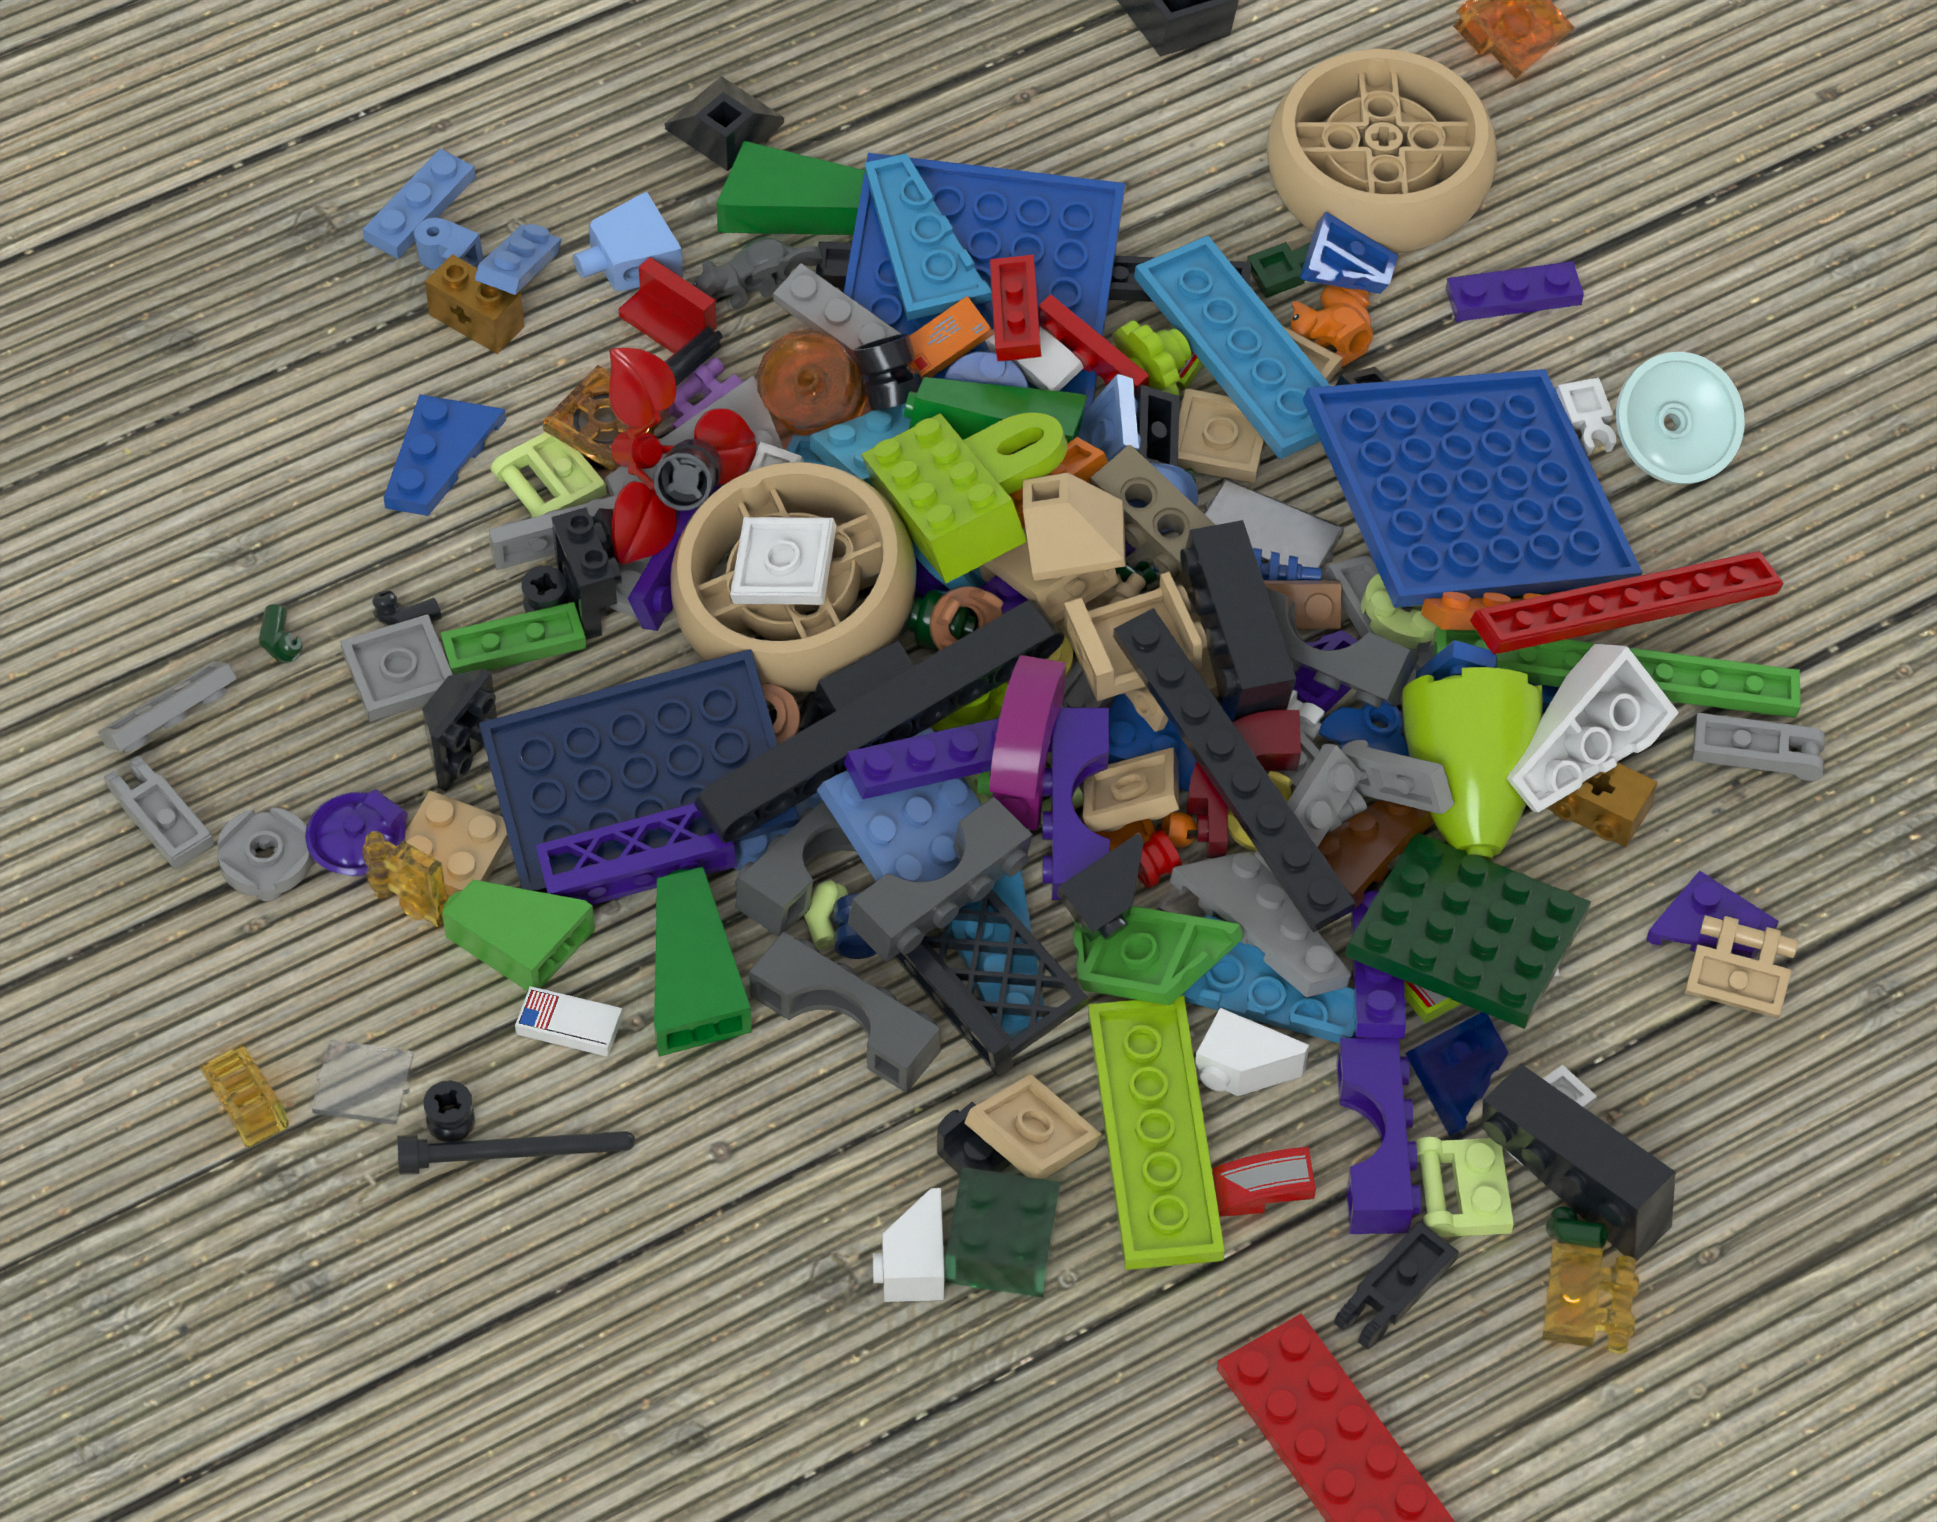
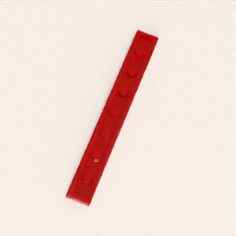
M1757 551L1477 609L1474 611L1470 622L1492 654L1495 655L1778 594L1784 583L1762 553Z

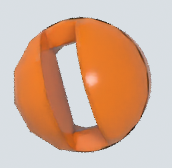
M1173 811L1163 818L1161 830L1168 836L1176 849L1185 848L1194 842L1195 837L1187 834L1188 830H1197V824L1191 815L1182 811Z

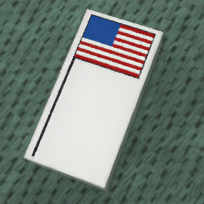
M530 986L515 1024L516 1035L609 1057L623 1018L622 1008Z

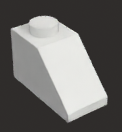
M1220 1008L1196 1052L1195 1067L1197 1079L1201 1080L1205 1086L1212 1090L1227 1091L1236 1096L1302 1077L1306 1070L1309 1045Z
M931 1188L882 1234V1253H873V1283H883L884 1302L944 1300L941 1188Z

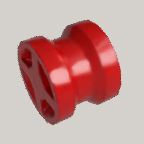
M1160 829L1151 833L1149 840L1143 843L1138 878L1148 889L1157 885L1161 876L1167 873L1172 874L1174 867L1182 866L1181 859L1173 843Z

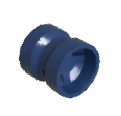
M859 893L843 896L835 901L833 906L834 921L839 926L834 934L835 950L841 956L849 959H865L877 954L848 924L852 899L859 895Z

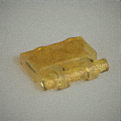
M373 831L367 834L365 844L362 847L363 860L368 866L366 871L367 883L374 891L375 896L385 899L394 892L398 895L399 905L407 915L415 920L424 919L439 927L443 922L442 911L447 901L442 862L405 841L395 846L385 840L381 832Z
M1553 1242L1542 1340L1592 1347L1595 1330L1605 1331L1609 1335V1351L1617 1354L1627 1352L1629 1337L1633 1336L1635 1332L1636 1319L1631 1314L1632 1299L1637 1296L1639 1289V1277L1635 1274L1636 1260L1630 1256H1619L1616 1259L1615 1269L1601 1267L1603 1250ZM1599 1290L1609 1291L1613 1295L1611 1309L1597 1307Z

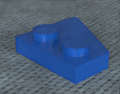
M1325 212L1317 221L1300 278L1309 282L1381 294L1390 284L1398 255L1328 212Z

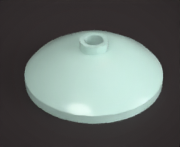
M1668 352L1645 361L1624 382L1616 406L1617 430L1625 451L1641 470L1653 478L1666 483L1687 485L1715 476L1732 461L1743 439L1745 426L1744 409L1736 386L1719 366L1697 354ZM1665 417H1669L1673 420V431L1668 430L1665 427Z

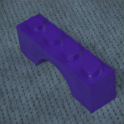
M1061 708L1052 730L1048 752H1051V768H1045L1043 796H1051V811L1042 812V840H1051V855H1043L1042 884H1051V900H1060L1058 891L1061 884L1110 852V839L1088 829L1078 818L1072 803L1076 790L1086 779L1107 770L1109 757V708Z
M1340 1038L1336 1061L1339 1105L1352 1109L1367 1118L1377 1130L1381 1140V1146L1370 1158L1350 1167L1346 1189L1349 1233H1409L1412 1215L1420 1214L1421 1193L1419 1185H1411L1410 1171H1416L1417 1148L1415 1141H1407L1406 1128H1412L1413 1126L1412 1099H1404L1403 1086L1409 1085L1408 1056H1400L1399 1039Z

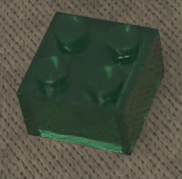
M962 1167L946 1250L945 1283L1044 1298L1059 1212L1060 1182Z

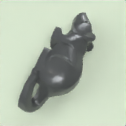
M773 238L756 239L744 246L731 260L716 266L711 260L704 261L702 264L703 272L694 281L693 286L716 301L722 296L731 295L733 296L730 300L732 307L739 309L748 303L747 293L760 291L763 297L773 295L776 289L790 275L794 266H798L800 263L805 266L818 265L823 261V253L817 246H806L797 249Z

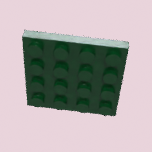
M1417 833L1411 838L1349 940L1345 956L1525 1029L1588 914L1591 901L1531 878L1524 873L1516 872L1488 861L1481 856L1468 855L1466 851L1456 849L1436 838Z

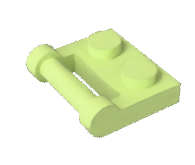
M558 425L500 455L491 465V471L500 482L508 484L532 514L531 518L544 515L552 510H563L582 505L607 495L606 483ZM529 465L555 498L545 503L519 470Z
M1423 1137L1415 1141L1417 1162L1420 1163L1427 1209V1214L1423 1217L1424 1225L1440 1237L1512 1234L1514 1222L1502 1145L1495 1143L1491 1138L1441 1141L1436 1137ZM1440 1163H1452L1459 1214H1451L1446 1210Z

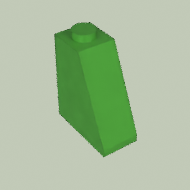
M474 879L461 892L453 893L446 901L442 911L446 938L526 991L529 990L530 986L542 988L595 931L593 907L585 900Z

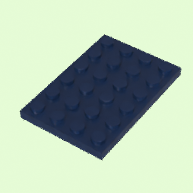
M751 649L479 723L521 888L543 893L548 892L536 849L537 844L693 804L697 796L707 786L778 745ZM796 807L790 808L743 837L733 841V843L795 826L799 822ZM703 817L695 818L688 828V831L698 836L715 833ZM662 828L648 831L642 843L652 848L662 847L667 844L673 834ZM616 840L602 843L595 855L607 861L616 859L621 856L627 846ZM569 852L549 857L553 875L573 870L580 858Z

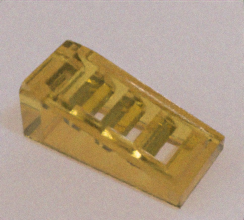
M243 1044L199 1066L201 1073L246 1147H252L285 1130L289 1126L280 1100ZM242 1067L245 1069L222 1082L219 1080Z

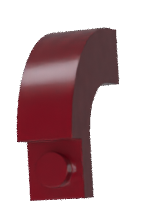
M1300 710L1258 712L1233 722L1265 771H1297L1301 756ZM1196 762L1191 776L1186 813L1197 814V842H1206V859L1226 856L1228 846L1227 805L1199 763Z

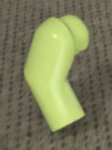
M832 880L824 881L816 886L811 896L810 909L804 914L814 946L819 950L835 945V931L830 915L835 901L848 895L844 885L835 883Z

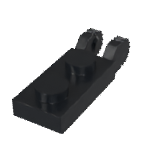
M1418 1222L1359 1283L1356 1293L1337 1313L1334 1324L1340 1329L1345 1330L1356 1321L1368 1304L1378 1314L1371 1323L1364 1327L1359 1336L1358 1343L1369 1349L1386 1333L1391 1323L1395 1325L1458 1259L1459 1251L1422 1222Z

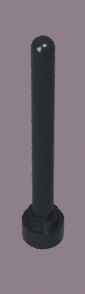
M628 1131L429 1144L428 1139H418L417 1134L398 1135L399 1174H420L419 1169L429 1168V1163L628 1151L634 1147L636 1140L635 1136Z

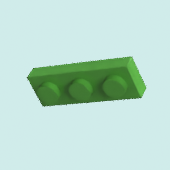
M575 602L440 633L444 653L453 675L480 669L490 671L586 648V639Z

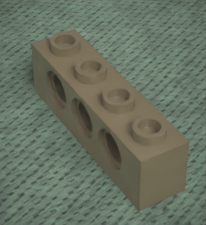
M1129 444L1090 478V484L1122 500L1126 541L1136 549L1142 548L1153 558L1154 565L1161 574L1170 572L1172 578L1180 585H1183L1189 600L1194 605L1190 576L1186 577L1182 570L1180 551L1185 549L1191 529L1213 526L1215 524ZM1132 499H1140L1148 505L1144 508H1134L1127 502ZM1164 529H1172L1180 536L1169 539L1163 537L1159 532Z

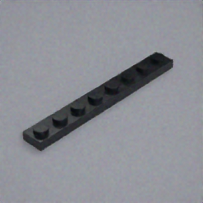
M1152 608L1114 628L1113 638L1312 932L1314 933L1354 911L1355 901L1156 610Z

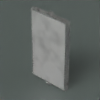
M1226 478L1213 499L1205 502L1204 514L1215 525L1240 520L1244 521L1252 548L1262 549L1261 563L1270 564L1271 551L1280 553L1281 565H1288L1289 555L1298 557V564H1302L1304 567L1323 569L1326 563L1332 562L1333 550L1344 534V527Z

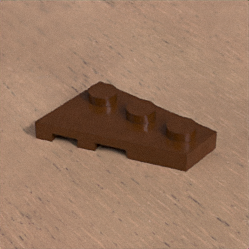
M1380 799L1363 812L1354 815L1339 827L1326 833L1318 849L1355 901L1356 909L1365 899V889L1373 881L1379 883L1388 874L1387 865L1397 854L1403 853L1411 838L1417 833L1423 834L1434 821L1430 811Z

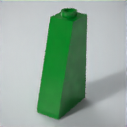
M744 141L716 203L718 231L747 234L854 235L865 170Z
M924 377L918 392H909L904 410V418L911 419L909 429H911L918 422L941 413L961 439L964 440L1008 417L1023 413H1043L1059 421L1068 444L1079 436L1087 395ZM1036 442L1030 443V444H1028V445H1026V446L1020 448L1019 450H1017V451H1015V452H1013V453H1011V454H1014V453H1016V452H1018V451H1020V450H1022V449H1024V448H1026V447H1028V446H1030V445H1032V444H1034V443H1036Z
M703 867L691 870L680 869L671 872L667 876L657 878L654 1027L656 1049L659 1057L752 1032L751 1006Z

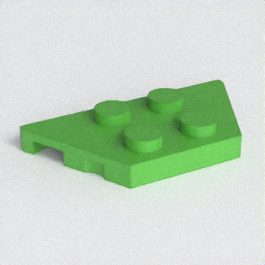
M1132 906L1130 916L1125 918L1128 922L1126 928L1108 940H1104L1102 935L1090 942L1074 919L1075 931H1073L1074 946L1078 953V959L1076 960L1078 981L1084 991L1171 1005L1242 940L1244 934L1238 923Z

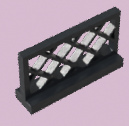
M991 890L982 899L980 911L959 909L957 916L943 928L942 937L924 936L921 943L913 951L906 955L900 952L894 958L994 1074L999 1077L1013 1067L1012 1058L1087 1006L1089 1000L1088 996L1000 897ZM989 906H990L995 912L988 911ZM953 920L978 922L975 940L950 938ZM986 923L1006 924L1011 929L1009 943L983 941ZM1017 937L1020 939V941H1021L1023 944H1018V943H1016V942H1017ZM933 948H938V949H940V950H939V955L936 953V951H935ZM947 950L973 951L970 970L949 968L945 963ZM981 952L1007 954L1004 972L978 970ZM1014 955L1035 956L1039 961L1038 974L1011 973ZM1046 970H1047L1052 976H1045ZM962 981H968L967 987L963 984ZM976 982L1002 984L999 1002L978 1001L974 996ZM1009 984L1035 986L1033 1005L1006 1003ZM1043 987L1064 989L1071 997L1059 1007L1040 1006ZM990 1013L997 1014L996 1020L990 1015ZM1004 1014L1031 1016L1029 1028L1014 1039H1011L1002 1028Z

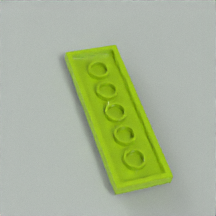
M1180 996L1171 1005L1141 1000L1088 1004V1020L1125 1270L1224 1261V1243L1184 996Z

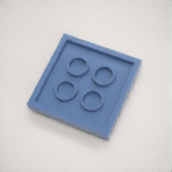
M929 728L913 737L934 733L932 728ZM846 770L824 781L817 789V792L876 882L888 873L913 882L933 881L949 874L959 864L953 847L958 823L982 805L964 777L862 800L852 778Z

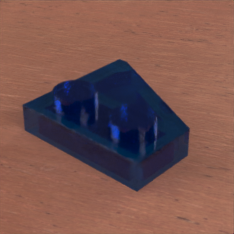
M1480 1012L1405 1052L1449 1136L1466 1127L1468 1123L1466 1117L1475 1102L1483 1098L1490 1086L1491 1075L1500 1069L1509 1053L1489 1015L1484 1012Z

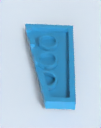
M907 153L864 163L865 174L907 321L942 313L966 296L969 297L974 305L992 301L991 289L976 271L972 258L967 250L963 249L953 233L951 224L946 216H943L933 201V195Z
M1020 870L1011 877L1006 874L994 883L992 890L1032 933L1022 872ZM971 900L960 909L980 911L982 900L978 902ZM989 906L988 911L995 912V911ZM953 920L950 933L951 938L975 940L978 922ZM986 923L983 941L1009 943L1011 929L1006 924ZM1017 937V942H1016V943H1018V944H1023V943L1020 941V939ZM957 950L965 968L970 970L973 951ZM981 952L978 970L1004 972L1007 954ZM1014 955L1011 973L1037 975L1038 965L1036 957ZM976 982L975 989L981 1001L999 1002L1002 984ZM1009 984L1006 1003L1033 1005L1035 986ZM1043 994L1040 1006H1044ZM990 1013V1015L996 1020L997 1014ZM1004 1014L1002 1028L1011 1039H1014L1029 1028L1031 1016Z
M1208 914L1205 917L1208 919L1220 920L1214 916L1211 917ZM1239 942L1181 995L1184 996L1185 1002L1218 1011L1222 1008L1247 1019L1336 1043L1340 1042V1038H1356L1353 989L1347 986L1346 988L1306 997L1263 961L1265 956L1263 951L1248 943L1244 945Z

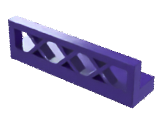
M693 803L537 844L536 849L548 894L585 900L594 905L657 888V878L667 876L676 870H691L703 867L705 874L708 875L738 867L733 842H722L716 833L698 836L688 831L695 818L703 817ZM662 828L673 834L667 844L662 847L652 848L642 843L648 831ZM616 840L627 846L621 856L616 859L607 861L595 855L602 843ZM569 852L580 858L573 870L553 875L549 857Z

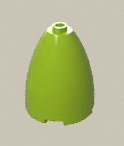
M1490 667L1461 668L1462 675L1445 677L1439 681H1434V677L1428 674L1408 683L1402 690L1404 732L1409 757L1442 764L1448 778V785L1454 805L1443 814L1430 812L1432 819L1449 845L1466 851L1468 855H1478L1492 862L1493 856L1502 852L1514 833L1526 807V802L1506 778L1525 753L1542 719V685L1533 686L1528 684V676L1525 673Z

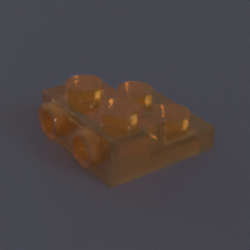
M1467 0L1456 11L1460 18L1453 25L1480 56L1489 50L1515 79L1520 77L1566 38L1575 28L1550 0Z

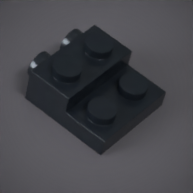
M585 507L553 516L551 520L556 568L564 574L567 580L569 603L575 602L585 639L589 640L602 636L601 617L607 615L606 607L617 604L616 585L622 583V578L615 557L608 558L607 552L604 550L608 548L601 523L594 524L593 518Z

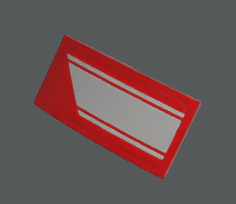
M1309 1146L1261 1153L1212 1168L1219 1217L1264 1213L1266 1203L1315 1199L1316 1187Z

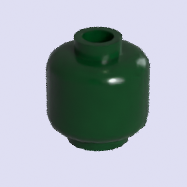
M932 589L924 597L917 596L914 602L908 631L914 633L915 642L921 647L939 651L931 636L930 618L935 604L947 593L946 591ZM959 607L949 624V631L955 639L960 640L977 630L978 617L971 615V608Z

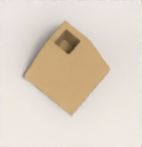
M1070 473L1023 480V514L1034 581L1050 578L1058 579L1069 575L1107 571L1126 566L1124 506L1122 500Z

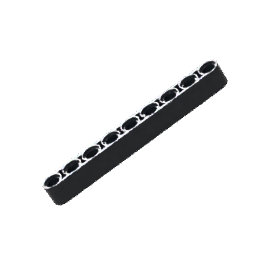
M1026 601L713 782L697 796L694 805L722 842H733L818 793L817 789L824 781L846 771L844 761L847 751L911 738L1009 681L1020 655L1041 659L1051 656L1063 643L1064 634L1037 601Z

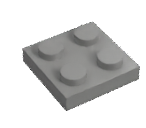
M428 614L340 641L343 656L370 722L425 705L445 679L453 675Z

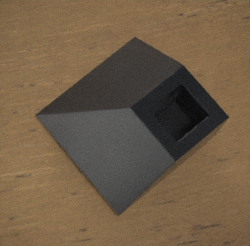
M721 76L664 124L665 130L726 171H729L733 167L744 141L760 144L784 124V117Z
M485 669L448 676L422 708L426 737L438 788L444 791L449 789L456 778L461 779L466 775L471 767L473 757L484 745L479 723L497 718L492 673Z

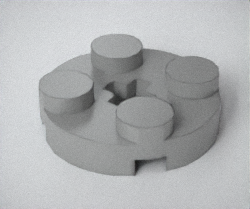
M270 808V813L262 812L255 814L253 809L245 811L230 820L221 831L217 844L219 867L227 883L234 889L247 895H254L262 901L276 900L281 896L282 892H286L299 884L309 872L314 861L306 845V825L293 813L280 808ZM270 846L275 847L273 850L274 855L271 857L257 858L255 849L258 847L265 850Z

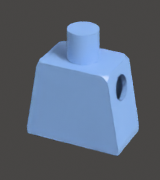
M647 192L592 220L589 224L590 248L573 254L576 270L582 279L603 271L613 289L617 291L640 287L638 267L649 257L678 276L683 277L682 248Z

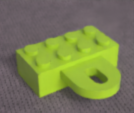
M940 413L932 418L918 422L915 427L891 439L879 442L875 447L862 453L861 456L873 487L895 508L906 526L911 540L944 582L948 583L1027 542L1016 508L1009 494L1023 488V480L1044 477L1056 469L1066 456L1068 444L1059 421L1043 413H1023L1008 417L964 440L961 439ZM1036 442V443H1034V444H1032V445H1030V446H1028V447H1026V448H1024V449H1022V450H1020V451H1018V452H1016V453H1014V454H1011V453H1013V452L1019 450L1020 448H1022V447H1024V446H1026V445H1028V444H1030V443Z

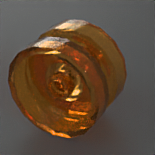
M816 330L794 331L776 340L763 355L757 371V391L764 406L793 435L810 436L834 425L860 417L867 400L864 388L866 379L864 375L860 374L857 362L829 334Z

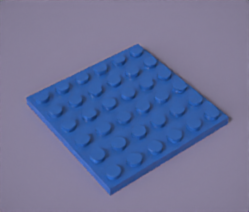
M868 153L866 162L892 157L893 155ZM910 158L933 195V201L939 211L948 219L953 228L954 235L962 248L967 250L974 262L976 271L981 279L986 281L991 291L990 259L1034 254L1038 312L1039 305L1051 294L1103 337L1124 201L1125 183ZM864 172L844 294L899 333H906L910 336L942 313L907 321ZM993 302L976 304L975 307L993 330ZM983 341L965 355L980 351L994 352L990 351L986 341ZM834 345L828 380L829 390L866 394L864 386L869 381L868 376L860 374L857 361ZM955 362L931 378L943 379ZM1082 369L1060 392L1087 395L1086 410L1094 401L1098 375L1094 371L1087 372ZM1027 381L1029 388L1040 389Z
M1546 369L1307 388L1303 402L1394 608L1423 605L1426 598H1442L1444 592H1458L1470 598H1483V594L1489 592L1510 597L1527 593L1540 594L1568 591L1642 575L1643 572Z

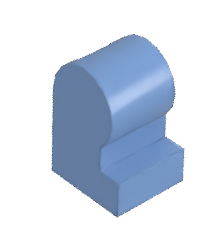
M435 217L422 220L414 230L418 259L426 268L438 269L452 254L476 268L484 260L480 235L458 224Z

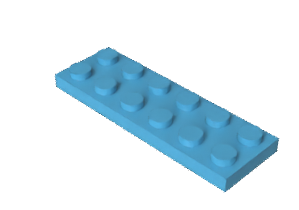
M1208 235L1135 267V280L1171 325L1184 335L1191 350L1279 459L1321 441L1303 402V397L1307 388L1331 385Z

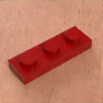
M1034 254L990 259L997 362L1042 357Z
M1050 294L1039 305V326L1069 349L1082 362L1083 370L1087 372L1094 371L1104 380L1106 386L1119 374L1133 378L1134 390L1140 385L1148 387L1149 374Z

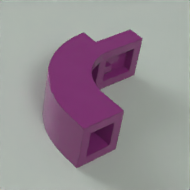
M1020 655L1012 672L1001 709L992 757L989 792H993V796L1026 829L1037 830L1041 822L1044 773L1049 742L1056 718L1064 701L1066 662Z

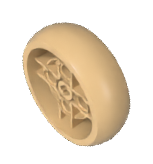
M1365 49L1330 58L1316 65L1294 82L1274 113L1267 138V156L1270 174L1282 202L1296 219L1314 233L1317 221L1325 212H1328L1392 252L1403 253L1435 244L1452 235L1471 219L1482 205L1491 187L1497 165V144L1494 127L1482 100L1455 72L1432 59L1418 54L1393 49ZM1437 179H1446L1441 183L1435 185Z
M793 462L761 467L747 472L719 488L699 506L689 519L678 541L671 567V597L674 614L685 638L704 661L751 649L760 683L780 686L790 694L814 692L819 680L892 644L899 635L910 612L915 594L916 558L913 543L906 526L895 508L880 492L861 478L847 471L816 463ZM744 517H826L844 522V524L836 527L831 560L837 557H841V559L830 564L824 605L733 603L730 593ZM735 544L728 559L726 574L710 580L719 561ZM880 573L871 593L859 608L847 617L857 601L860 582ZM812 610L817 611V612H815L814 614H811V615H804V614L807 613L808 611H812ZM750 629L756 634L773 641L759 640L739 633Z

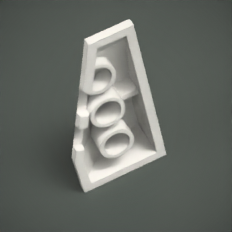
M1594 644L1564 679L1540 720L1531 743L1506 779L1533 812L1539 813L1582 786V782L1597 773H1606L1616 767V762L1633 752L1639 753L1651 746L1679 712L1627 646Z

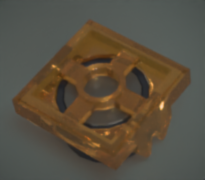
M597 365L543 420V429L548 434L579 451L591 466L598 469H609L614 472L621 466L615 462L612 456L613 440L619 433L627 431L630 426L621 423L613 413L609 400L610 371ZM669 408L659 411L661 415L660 422L644 433L654 435V430L669 416Z

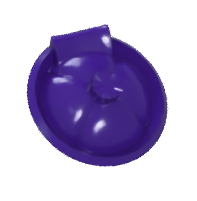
M377 789L370 792H348L337 795L321 804L310 817L305 833L308 851L318 864L329 871L347 876L371 874L388 864L400 851L405 839V824L408 819V813Z

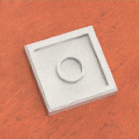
M744 517L730 593L733 603L824 605L837 527L834 518Z

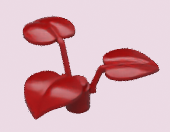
M613 348L609 350L611 361L609 380L610 405L616 418L621 423L630 427L627 431L619 433L613 440L612 456L618 465L629 467L628 473L636 475L642 481L629 482L624 486L616 498L613 509L612 543L615 558L618 564H628L659 553L671 542L676 530L675 509L668 507L659 499L654 489V481L642 470L654 467L660 461L662 454H667L674 447L661 445L655 435L644 432L660 422L661 415L659 411L669 408L674 403L676 398V381L668 364L658 356L642 349ZM716 408L705 412L697 421L694 429V439L709 443L721 458L723 473L719 484H727L731 480L743 475L752 464L757 447L756 437L745 420L732 410Z

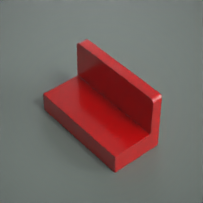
M651 257L638 267L640 290L618 309L620 318L672 353H676L705 327H710L713 331L717 329L716 300Z

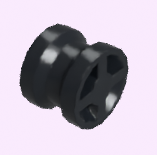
M539 566L528 571L523 577L521 589L524 596L523 607L525 613L569 603L567 580L564 574L557 568ZM545 591V594L539 595V592Z
M449 1080L433 1085L426 1092L423 1104L426 1124L430 1134L444 1142H456L467 1137L475 1124L472 1095L468 1088L460 1082ZM454 1105L452 1109L441 1110L442 1107Z

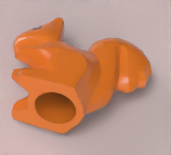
M1327 285L1320 296L1322 310L1316 311L1297 301L1292 303L1294 314L1290 330L1310 341L1315 340L1314 343L1325 349L1333 345L1337 349L1336 354L1342 357L1341 367L1367 353L1372 341L1371 318L1365 309L1370 304L1368 300L1370 295L1365 290Z

